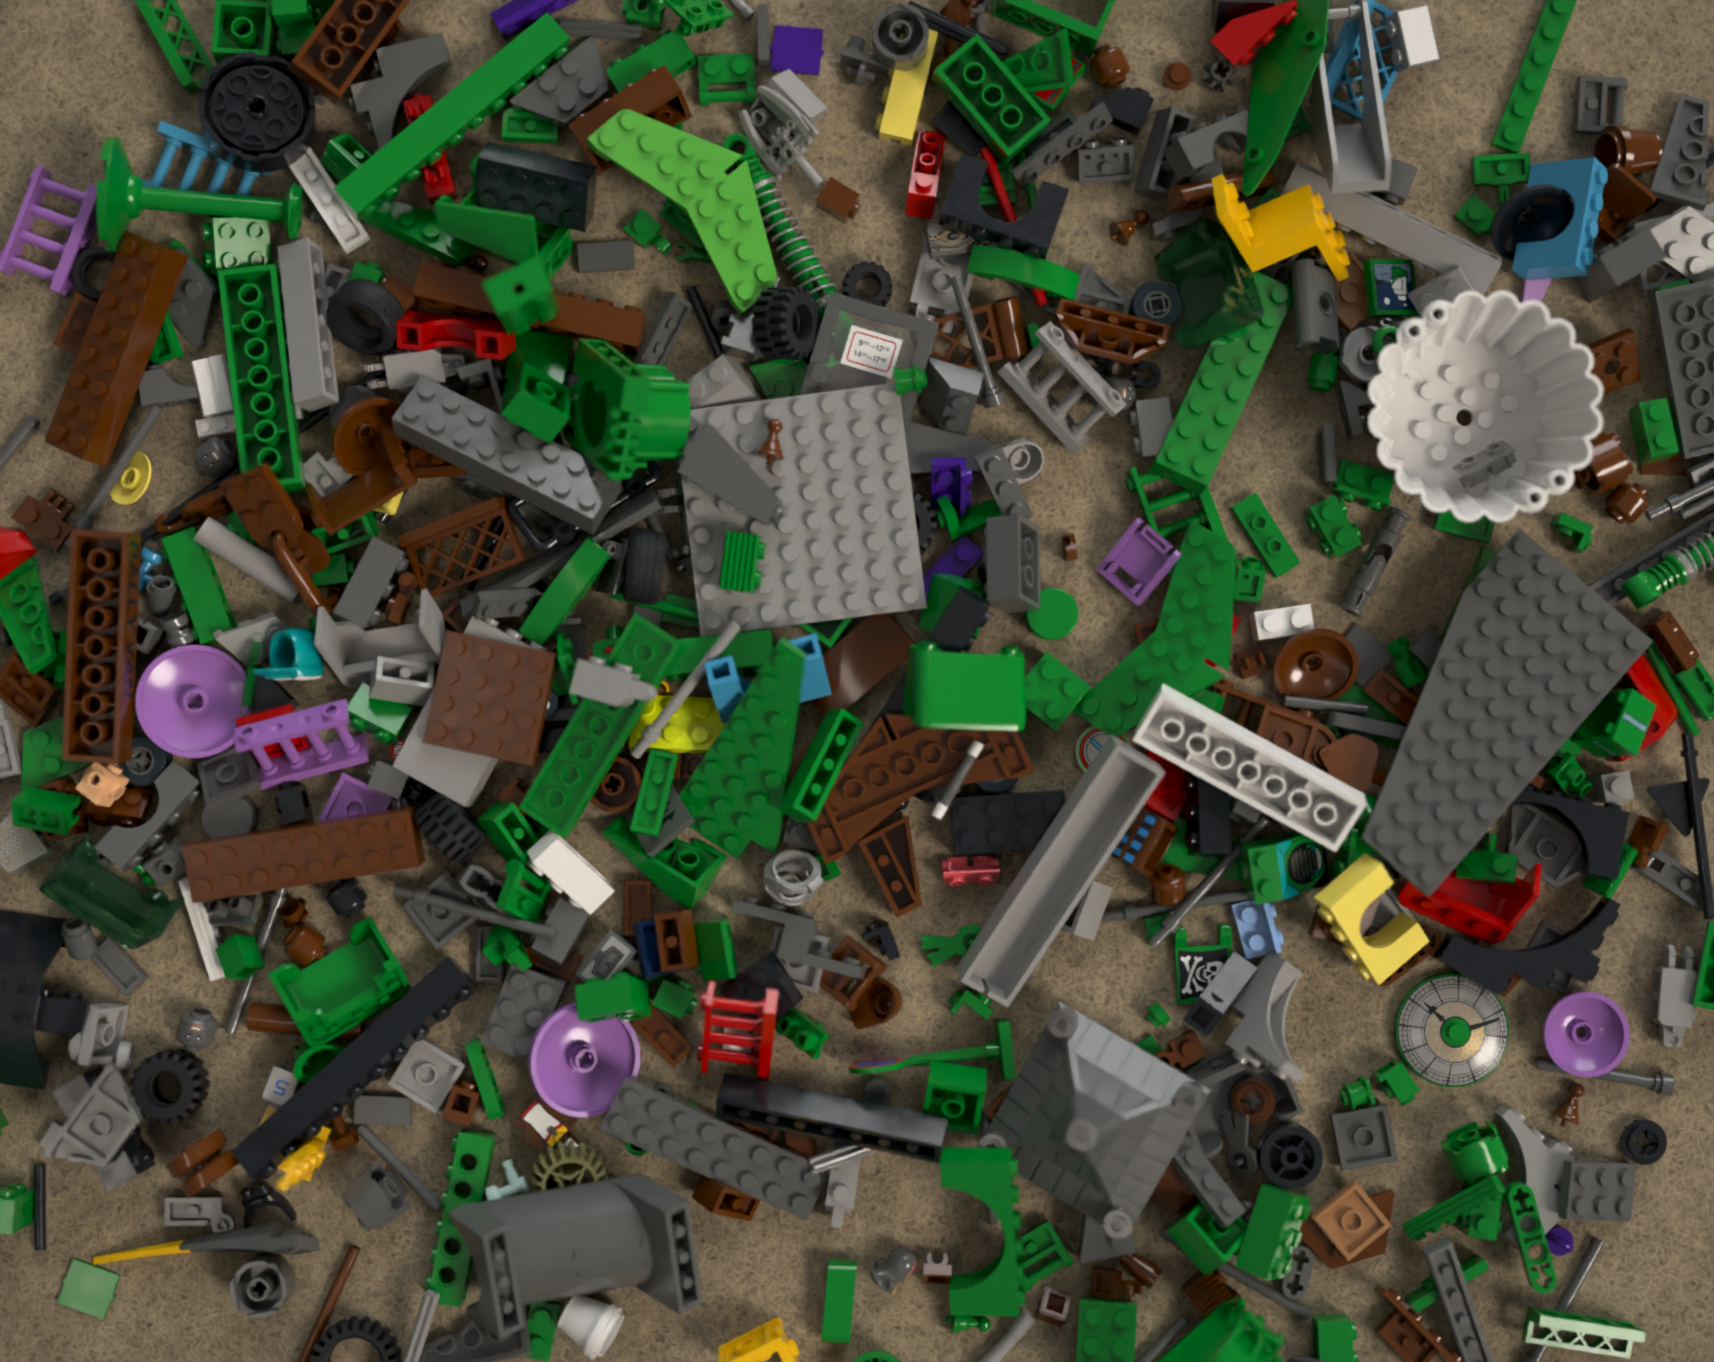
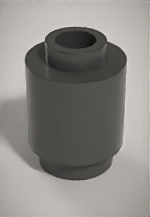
M73 917L65 921L61 934L69 957L80 961L92 957L97 951L98 946L90 923L83 917Z

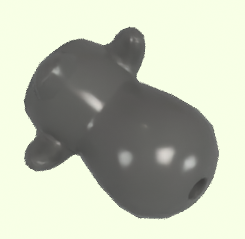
M896 1247L890 1253L884 1265L879 1260H875V1269L870 1271L871 1279L883 1291L894 1294L898 1281H904L916 1267L914 1253L906 1247Z

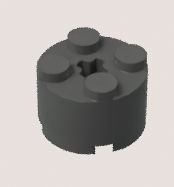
M905 3L892 7L888 6L881 10L872 26V47L877 59L888 68L908 71L924 58L928 48L929 29L923 13L916 7ZM902 34L905 35V39L901 38L898 40L895 38L900 37Z
M380 1162L374 1163L346 1185V1192L342 1194L343 1202L347 1207L353 1209L358 1216L359 1225L367 1232L371 1229L381 1230L410 1207V1201L406 1203L404 1198L408 1195L405 1185L392 1169L389 1168L385 1171L380 1168L383 1165Z
M272 1253L256 1255L242 1265L232 1278L229 1289L231 1301L238 1310L240 1309L250 1318L261 1319L269 1317L292 1297L295 1289V1274L291 1265L283 1256ZM261 1281L262 1284L266 1285V1288L263 1285L260 1286L259 1282Z

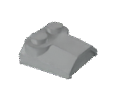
M100 1003L89 1005L81 1032L77 1033L69 1042L68 1051L71 1059L76 1061L77 1064L85 1066L115 1062L120 1042L124 1041L129 1004Z

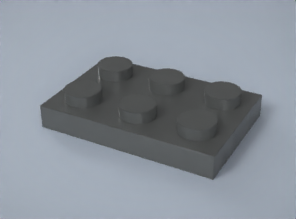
M1564 1160L1558 1217L1565 1220L1631 1221L1636 1164L1620 1161Z

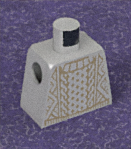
M12 812L0 824V869L3 867L8 873L19 872L58 850L52 842H44L41 831L13 826Z

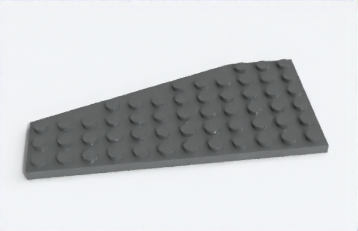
M1519 528L1461 593L1459 603L1445 637L1439 646L1425 680L1424 688L1410 722L1404 731L1389 773L1360 839L1426 897H1430L1653 641Z

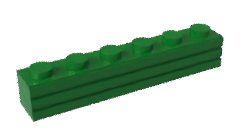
M1497 1175L1490 1176L1401 1225L1409 1240L1416 1239L1418 1242L1427 1237L1426 1233L1431 1231L1433 1234L1441 1230V1225L1445 1223L1447 1226L1453 1224L1458 1216L1461 1215L1463 1218L1470 1215V1210L1476 1207L1478 1210L1487 1205L1485 1202L1491 1199L1493 1202L1500 1199L1505 1189Z

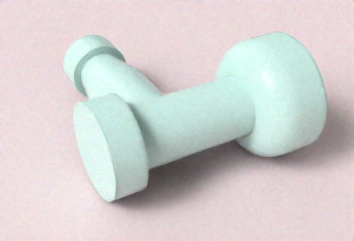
M512 1159L501 1163L505 1169L509 1185L502 1188L491 1185L485 1188L488 1201L510 1197L520 1192L525 1194L530 1191L526 1177L524 1175L518 1177L513 1167Z

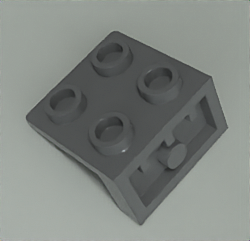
M491 359L457 368L460 379L469 388L474 387V390L489 387L491 382L501 415L504 386L506 383L504 369L501 370L500 365H495Z

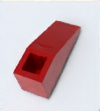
M1296 0L1288 1L1232 19L1210 40L1211 44L1234 69L1239 65L1244 67L1255 56L1253 51L1260 44L1263 47L1266 46L1276 36L1274 31L1281 24L1286 26L1296 17L1297 12L1295 10L1298 9V2Z
M918 130L905 211L907 216L933 219L945 137L940 133Z

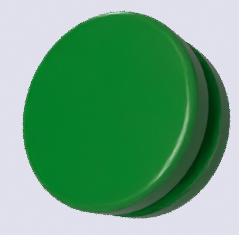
M1059 588L1040 590V610L1025 612V621L1029 630L1038 638L1047 641L1058 640L1068 635L1074 629L1078 620V607L1075 600L1069 593Z

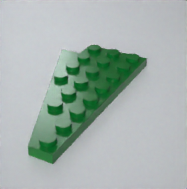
M783 637L679 795L695 820L689 827L737 860L751 840L772 854L779 847L783 812L778 807L787 791L807 655Z

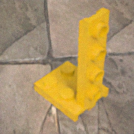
M268 1104L260 1125L278 1109ZM324 1124L321 1127V1132L316 1137L306 1140L299 1147L298 1151L278 1166V1169L287 1173L278 1180L277 1188L286 1191L294 1184L297 1185L301 1179L308 1182L311 1181L315 1168H319L326 1154V1152H323L333 1127Z
M778 1316L718 1346V1362H765L775 1352H778L782 1362H800L797 1357L800 1352L793 1338L788 1339L784 1332V1325Z

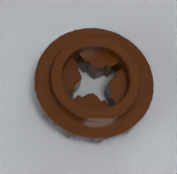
M1247 1078L1237 1083L1230 1096L1232 1111L1234 1113L1240 1111L1243 1115L1249 1114V1124L1265 1122L1273 1114L1277 1103L1274 1090L1265 1081L1256 1078ZM1252 1092L1256 1093V1098L1264 1100V1103L1255 1106L1254 1113L1252 1105L1242 1101V1099L1251 1097Z

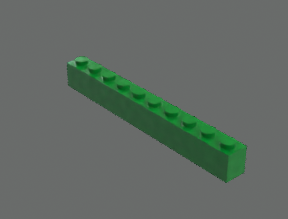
M546 12L333 188L336 199L357 222L363 217L365 219L370 218L377 212V206L385 199L387 201L392 200L400 192L399 187L405 182L412 183L421 175L422 172L420 170L427 164L432 166L438 162L446 148L449 146L451 148L456 147L464 139L463 134L469 129L474 131L484 123V117L491 111L493 113L498 112L506 104L505 100L510 95H517L527 86L526 82L533 76L535 78L541 76L548 69L547 65L554 59L556 61L561 60L569 51L570 37Z

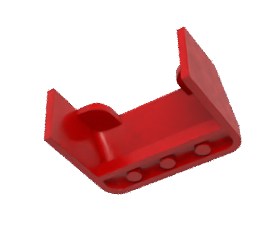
M1643 653L1621 677L1628 689H1634L1656 705L1639 751L1659 740L1677 718L1675 704ZM1631 756L1606 757V759L1611 762H1623Z
M1536 863L1523 880L1516 877L1515 885L1491 883L1490 885L1482 881L1457 879V870L1453 869L1430 897H1426L1404 878L1399 889L1398 900L1401 905L1485 943L1495 944L1504 940L1539 897L1542 865Z

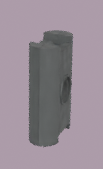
M1301 259L1292 262L1291 277L1296 347L1302 348L1309 345L1316 347L1317 353L1325 354L1339 351L1336 289L1333 272L1329 266L1325 268L1314 266L1313 259Z

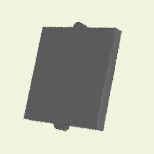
M1356 623L1346 638L1353 645L1358 657L1359 666L1355 682L1364 688L1377 670L1384 669L1393 656L1385 645Z

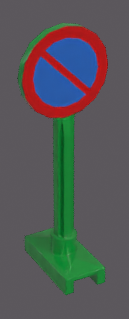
M1006 1019L994 1020L995 1042L984 1043V1046L917 1054L905 1059L884 1058L861 1061L849 1065L848 1071L851 1074H871L892 1071L904 1066L930 1065L931 1060L949 1063L986 1058V1060L998 1059L1000 1076L1004 1080L1015 1079L1016 1073L1010 1022L1006 1021Z

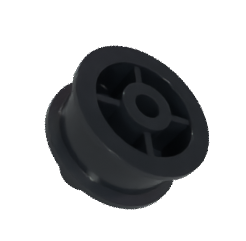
M1279 1122L1268 1127L1258 1139L1256 1152L1260 1163L1259 1168L1277 1186L1286 1189L1302 1188L1314 1181L1320 1173L1323 1164V1151L1317 1138L1305 1127L1294 1122ZM1293 1152L1292 1157L1286 1159L1288 1153Z

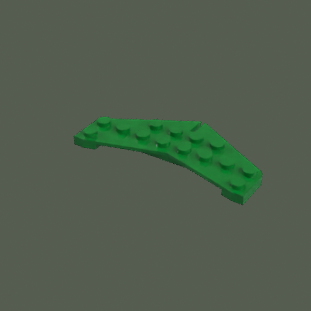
M1195 521L1191 522L1184 534L1180 548L1182 555L1175 564L1156 631L1087 692L1072 711L1108 735L1120 737L1135 729L1162 683L1190 698L1226 678L1225 675L1204 663L1206 659L1230 672L1237 552L1232 543Z

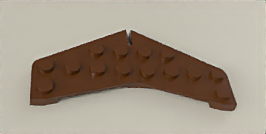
M886 713L896 736L892 740L880 716L843 765L816 821L807 822L825 864L839 859L850 847L915 793L922 790L947 787L974 739L984 744L962 784L1003 778H1019L1034 772L1017 731L925 728L913 724L906 715Z

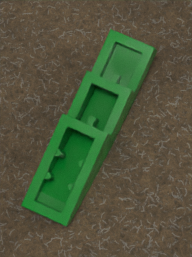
M590 537L587 538L551 583L519 632L531 642L534 641L538 645L545 647L557 627L565 622L576 603L585 597L611 554Z

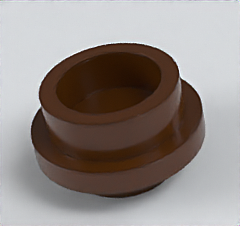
M1181 62L1171 63L1163 74L1165 85L1174 91L1185 89L1192 77L1189 67Z

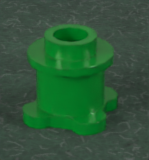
M918 364L914 365V368L903 370L899 367L893 368L897 395L905 396V392L911 391L922 393L923 387L927 386L926 372L924 369L920 370Z
M1360 1076L1359 1081L1347 1084V1082L1342 1083L1343 1089L1339 1090V1095L1344 1106L1348 1105L1351 1110H1354L1355 1106L1364 1103H1370L1371 1106L1375 1105V1099L1367 1077Z

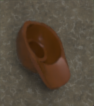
M883 979L872 982L857 1001L859 1005L856 1009L850 1011L854 1027L864 1029L892 1020L900 1012L903 1005V997L899 989L893 983Z

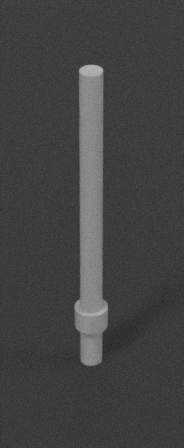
M732 621L654 722L645 727L641 732L642 737L630 751L632 756L639 759L651 743L654 744L662 735L661 730L706 674L704 663L717 660L741 629L739 624Z

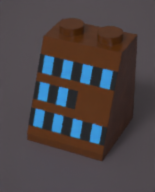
M1141 808L1110 857L1151 878L1179 829L1169 821Z

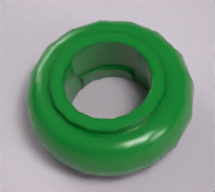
M1386 325L1374 332L1371 346L1378 357L1385 348L1382 343L1383 336H1390L1396 344L1399 328Z

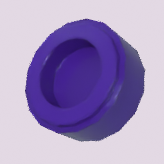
M1556 1225L1545 1234L1549 1252L1562 1256L1574 1250L1573 1236L1566 1228Z

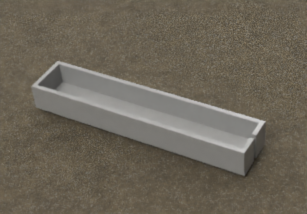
M1110 734L957 965L956 970L961 982L981 993L985 990L986 995L1006 1007L1010 1006L1165 774V771L1158 762Z

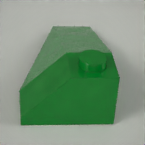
M619 815L603 831V836L668 897L684 907L692 909L707 894L727 856L703 841L695 839L692 844L679 840L677 836L659 853L651 857L646 853L636 834L630 832L631 826L626 817Z

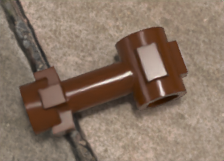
M341 1114L331 1120L336 1134L331 1136V1144L334 1150H342L344 1152L354 1148L355 1144L359 1143V1135L354 1127L347 1129Z

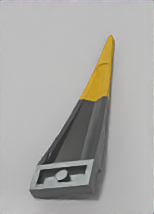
M280 1222L94 1256L92 1257V1263L95 1265L147 1256L192 1252H254L293 1256L320 1251L319 1239L309 1237L308 1233L297 1234L296 1230L286 1231Z

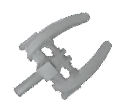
M759 86L757 92L772 102L789 120L786 121V126H779L776 129V132L771 135L772 144L766 146L755 129L747 110H741L738 113L748 140L764 162L765 168L770 174H773L775 180H781V174L788 172L790 169L787 166L795 163L812 185L817 188L824 180L803 155L807 152L804 146L806 145V148L812 144V137L818 136L819 131L785 97L767 86ZM794 128L798 131L795 138L790 135L791 130ZM776 148L781 150L778 158L774 155L777 152Z

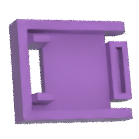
M1140 517L1132 523L1096 569L1137 606L1145 602L1182 555L1180 551L1176 550L1169 556L1168 554L1174 546L1149 525H1146L1140 531L1139 528L1144 522ZM1120 566L1139 582L1133 589L1114 574Z

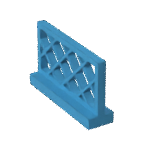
M1355 0L1353 5H1358L1360 0ZM1367 0L1369 15L1371 16L1372 11H1375L1382 15L1384 26L1373 29L1371 24L1375 56L1379 67L1378 74L1381 73L1384 82L1381 90L1382 103L1384 104L1398 71L1394 64L1385 67L1381 52L1392 48V44L1379 48L1375 33L1385 30L1386 18L1395 12L1374 0ZM1347 18L1335 42L1334 53H1330L1325 64L1331 106L1361 122L1362 113L1358 101L1363 100V96L1356 98L1351 83L1361 80L1362 73L1361 76L1350 79L1347 71L1348 63L1357 60L1361 72L1360 47L1358 44L1359 25L1358 20H1348ZM1343 85L1346 86L1350 98L1349 101L1344 103L1333 98L1337 87Z

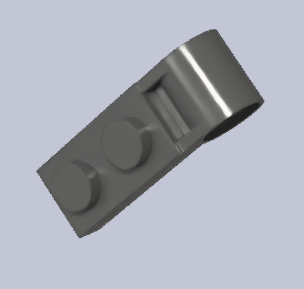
M546 576L531 585L530 588L477 592L472 609L475 619H493L529 615L554 580Z

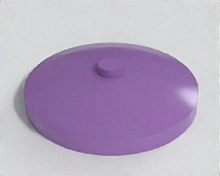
M186 645L163 653L147 667L137 686L135 704L140 725L157 746L177 756L202 758L224 751L235 743L236 718L244 717L243 715L249 713L248 707L240 706L242 705L240 703L244 701L241 700L243 698L242 692L245 691L243 690L245 688L243 685L247 684L244 683L246 681L244 680L246 678L245 671L231 656L209 646Z
M576 1003L563 1006L550 1014L536 1030L528 1051V1072L536 1093L547 1105L556 1111L573 1117H591L608 1111L623 1077L626 1076L636 1081L640 1067V1045L631 1024L616 1018L589 1024L578 1020Z

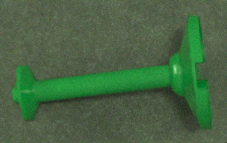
M109 136L104 141L100 160H105V181H97V224L99 239L108 242V247L104 248L105 252L116 253L118 251L124 232L127 231L131 219L138 218L142 214L143 209L282 222L290 240L298 239L299 230L302 228L303 188L300 185H296V183L291 184L284 199L144 186L143 181L138 175L133 174L121 138Z

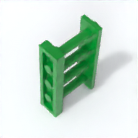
M1136 467L1130 468L1127 471L1128 476L1125 477L1127 489L1130 493L1134 492L1145 524L1153 528L1163 538L1187 530L1191 522L1195 521L1228 541L1208 486L1201 495L1185 488L1148 502L1142 486L1161 480L1163 477L1151 471L1138 475ZM1188 499L1197 501L1199 511H1196V515L1157 528L1152 512ZM1171 568L1165 576L1172 574L1173 569Z

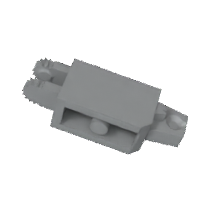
M440 347L425 351L394 349L384 352L383 360L363 364V369L366 372L384 369L386 371L387 377L373 378L367 381V388L389 387V390L396 389L397 392H408L413 389V386L416 385L421 376L442 385L441 382H446L447 377L458 374L457 368L466 366L464 353H443Z
M1666 945L1663 952L1662 966L1653 965L1649 1017L1653 1022L1659 1024L1660 1045L1681 1048L1685 1029L1692 1028V1021L1696 1018V1006L1691 1004L1697 971L1692 970L1694 956L1691 947L1682 948L1680 968H1675L1676 948L1674 945Z
M834 1143V1144H833V1149L838 1148V1147H841V1146H844V1145H847V1144ZM861 1158L830 1169L825 1205L826 1210L832 1211L831 1227L842 1228L844 1213L851 1214L852 1209L854 1210Z

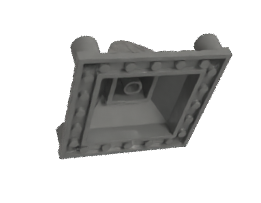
M1060 1000L1049 1016L1045 1028L985 1135L979 1140L977 1148H1012L1013 1159H1018L1019 1175L1103 1225L1105 1232L1111 1238L1126 1240L1211 1089Z

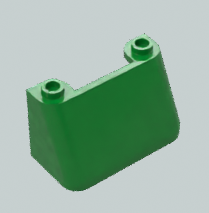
M921 641L919 645L909 646L902 712L913 724L925 728L1000 731H1022L1025 729L1024 653L1019 650V647L1003 645L1002 649L996 650L995 654L943 652L941 649L936 648V643Z
M371 916L353 924L348 933L351 942L304 969L299 970L295 964H282L268 974L295 1024L310 1047L329 1042L396 1003L410 991V984L399 962Z

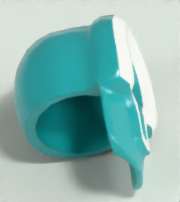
M301 627L279 630L272 636L269 644V668L251 669L252 672L263 676L265 679H273L275 681L320 679L324 675V668L322 666L323 656L314 645L315 633Z

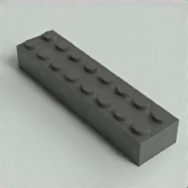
M421 376L392 417L395 436L592 535L621 492V481L607 479L586 457L554 441L548 443L543 439H538L520 425L510 423L504 416L424 376Z

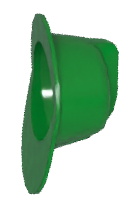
M304 1042L301 1046H294V1077L300 1082L308 1083L338 1056L345 1047L328 1043L310 1047L307 1042Z

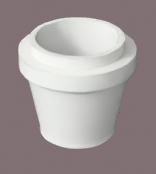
M581 1295L570 1300L560 1317L558 1328L584 1350L585 1356L594 1359L596 1356H603L620 1330L624 1316L621 1314L622 1308L615 1303L609 1305Z

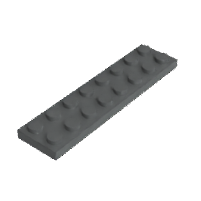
M626 1076L623 1077L600 1125V1130L708 1178L736 1188L747 1195L804 1220L808 1219L830 1174V1169L817 1174H811L807 1165L810 1157Z

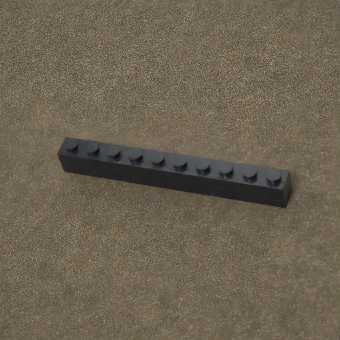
M447 956L231 1151L251 1178L259 1180L268 1179L277 1172L278 1166L285 1159L298 1151L299 1147L306 1140L316 1137L321 1132V1127L327 1121L338 1117L348 1102L359 1098L369 1083L381 1078L386 1073V1068L390 1064L402 1059L408 1053V1048L411 1045L423 1040L429 1034V1029L437 1022L445 1020L451 1014L453 1007L458 1003L466 1001L472 995V990L477 987V984L456 960Z

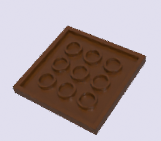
M446 631L423 743L535 766L558 654Z

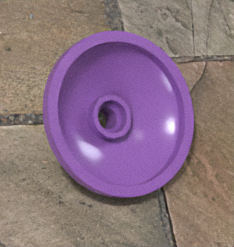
M1581 991L1564 996L1552 1006L1544 1021L1543 1042L1549 1057L1560 1069L1578 1077H1596L1611 1071L1623 1059L1629 1045V1026L1623 1011L1611 999L1595 992ZM1582 1027L1584 1033L1582 1036L1577 1037L1576 1030Z

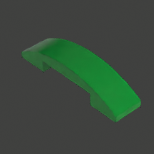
M982 245L972 246L966 269L968 274L993 280L996 277L1047 292L1046 296L1056 299L1065 298L1073 301L1080 278L1079 274L1041 258L1033 259L1023 253Z

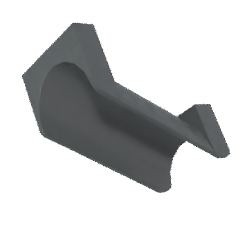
M636 1174L469 1203L449 1212L451 1222L455 1225L468 1246L479 1277V1301L466 1307V1315L499 1339L525 1327L522 1306L631 1286L640 1289L679 1315L703 1303L689 1200L645 1175Z

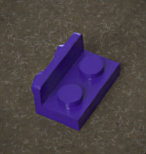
M965 457L931 458V507H938L936 499L947 495L952 506L959 507L960 517H966V507L971 506V490H966V487L972 486V469H966Z

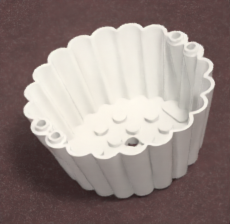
M1465 291L1455 298L1453 304L1444 300L1434 301L1425 308L1422 319L1413 318L1402 323L1397 332V343L1390 344L1381 351L1378 358L1381 374L1375 376L1368 387L1369 397L1376 406L1368 417V426L1374 436L1382 439L1377 450L1379 460L1386 467L1397 469L1395 477L1400 489L1409 494L1420 493L1424 506L1430 511L1438 513L1450 509L1455 517L1464 522H1474L1483 515L1495 522H1505L1510 520L1518 509L1527 513L1541 510L1548 501V494L1558 495L1568 491L1574 481L1573 470L1581 469L1591 461L1593 448L1589 440L1596 437L1603 426V417L1600 411L1595 408L1603 396V386L1596 376L1590 374L1594 364L1591 351L1582 344L1574 343L1576 335L1572 325L1564 319H1550L1547 307L1539 301L1529 300L1520 304L1517 297L1508 291H1496L1487 299L1479 292ZM1461 410L1471 414V421L1467 426L1460 425L1457 422L1456 416ZM1504 441L1515 448L1516 451L1513 454L1516 462L1512 463L1513 466L1495 476L1491 474L1490 468L1486 469L1489 479L1472 488L1469 486L1464 488L1460 482V478L1463 476L1452 468L1459 464L1463 458L1484 451L1488 445L1494 442Z

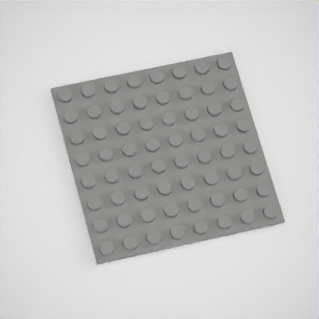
M895 383L691 410L690 429L685 447L682 450L683 458L679 459L680 466L708 422L783 502L781 508L784 509L777 523L771 522L769 527L681 475L701 637L722 634L732 621L740 625L741 629L738 632L927 608L901 397L896 393ZM771 419H778L783 425L782 431L777 433L784 460H772V465H767V459L758 457L756 453L761 449L769 433H771L767 428L768 422ZM725 531L760 535L762 542L766 543L764 560L759 559L758 571H762L761 588H756L755 594L718 589Z

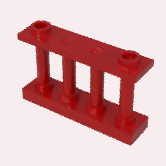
M709 981L708 992H702L700 1010H705L703 1044L699 1043L697 1051V1061H702L701 1073H707L709 1059L751 1064L753 1068H758V1080L769 1081L779 990L767 989L766 1000H760V1002L714 997L715 982ZM713 1008L758 1014V1020L713 1014ZM712 1026L756 1031L757 1035L755 1037L712 1031ZM711 1043L755 1048V1053L711 1048Z

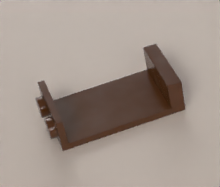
M393 433L383 439L389 455L387 460L322 498L311 483L306 485L309 496L306 498V502L313 511L310 516L318 528L324 527L329 535H332L418 483L408 453Z

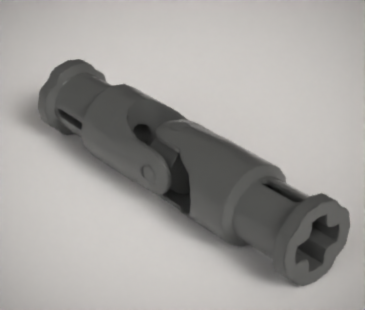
M1391 506L1387 509L1389 514L1382 527L1377 529L1364 555L1362 566L1358 568L1349 583L1350 590L1344 601L1339 603L1338 607L1356 617L1362 616L1361 610L1368 596L1373 595L1379 583L1381 572L1384 571L1401 540L1400 534L1406 522H1410L1412 519L1403 510ZM1379 545L1384 550V557L1373 554Z

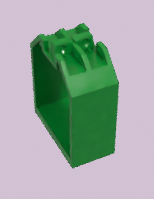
M992 0L989 15L1043 38H1048L1056 32L1067 28L1070 49L1091 58L1116 0H1108L1097 28L1032 0Z
M1242 1297L1221 1302L1156 1362H1283V1357L1280 1354L1276 1357L1274 1355L1284 1344V1336L1281 1333L1274 1334L1271 1330L1264 1328L1265 1318L1261 1315L1255 1316L1248 1309L1245 1311V1300Z

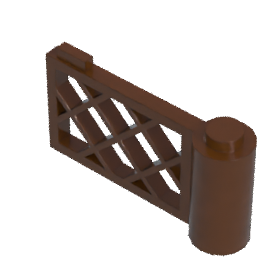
M1016 296L1001 298L991 303L971 308L973 316L981 312L986 313L987 323L982 332H978L981 341L984 337L993 344L995 354L986 356L988 363L1001 359H1008L1009 362H1018L1025 358L1024 355L1029 352ZM960 311L928 319V321L940 324L935 334L936 340L941 335L952 342L945 356L932 350V354L941 358L942 361L965 368L977 366L975 359L970 360L974 355L972 348L969 349L958 342L965 331L964 322L959 319L962 318ZM951 320H955L963 325L955 339L941 332L946 323ZM988 329L990 331L991 338L985 335ZM909 330L915 353L918 343L916 332ZM956 345L969 352L964 362L958 364L948 359Z

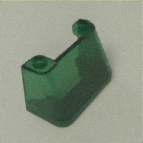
M1199 216L1154 256L1159 277L1165 282L1169 281L1175 284L1182 300L1187 323L1182 322L1175 329L1179 345L1194 349L1249 326L1263 317L1264 309L1252 271L1224 226Z

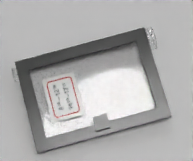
M830 292L800 395L895 383L894 367H899L903 370L914 368V365L918 364L920 370L924 369L926 372L939 324L934 322V316L919 312L918 317ZM917 391L905 392V396H900L905 437L919 396Z

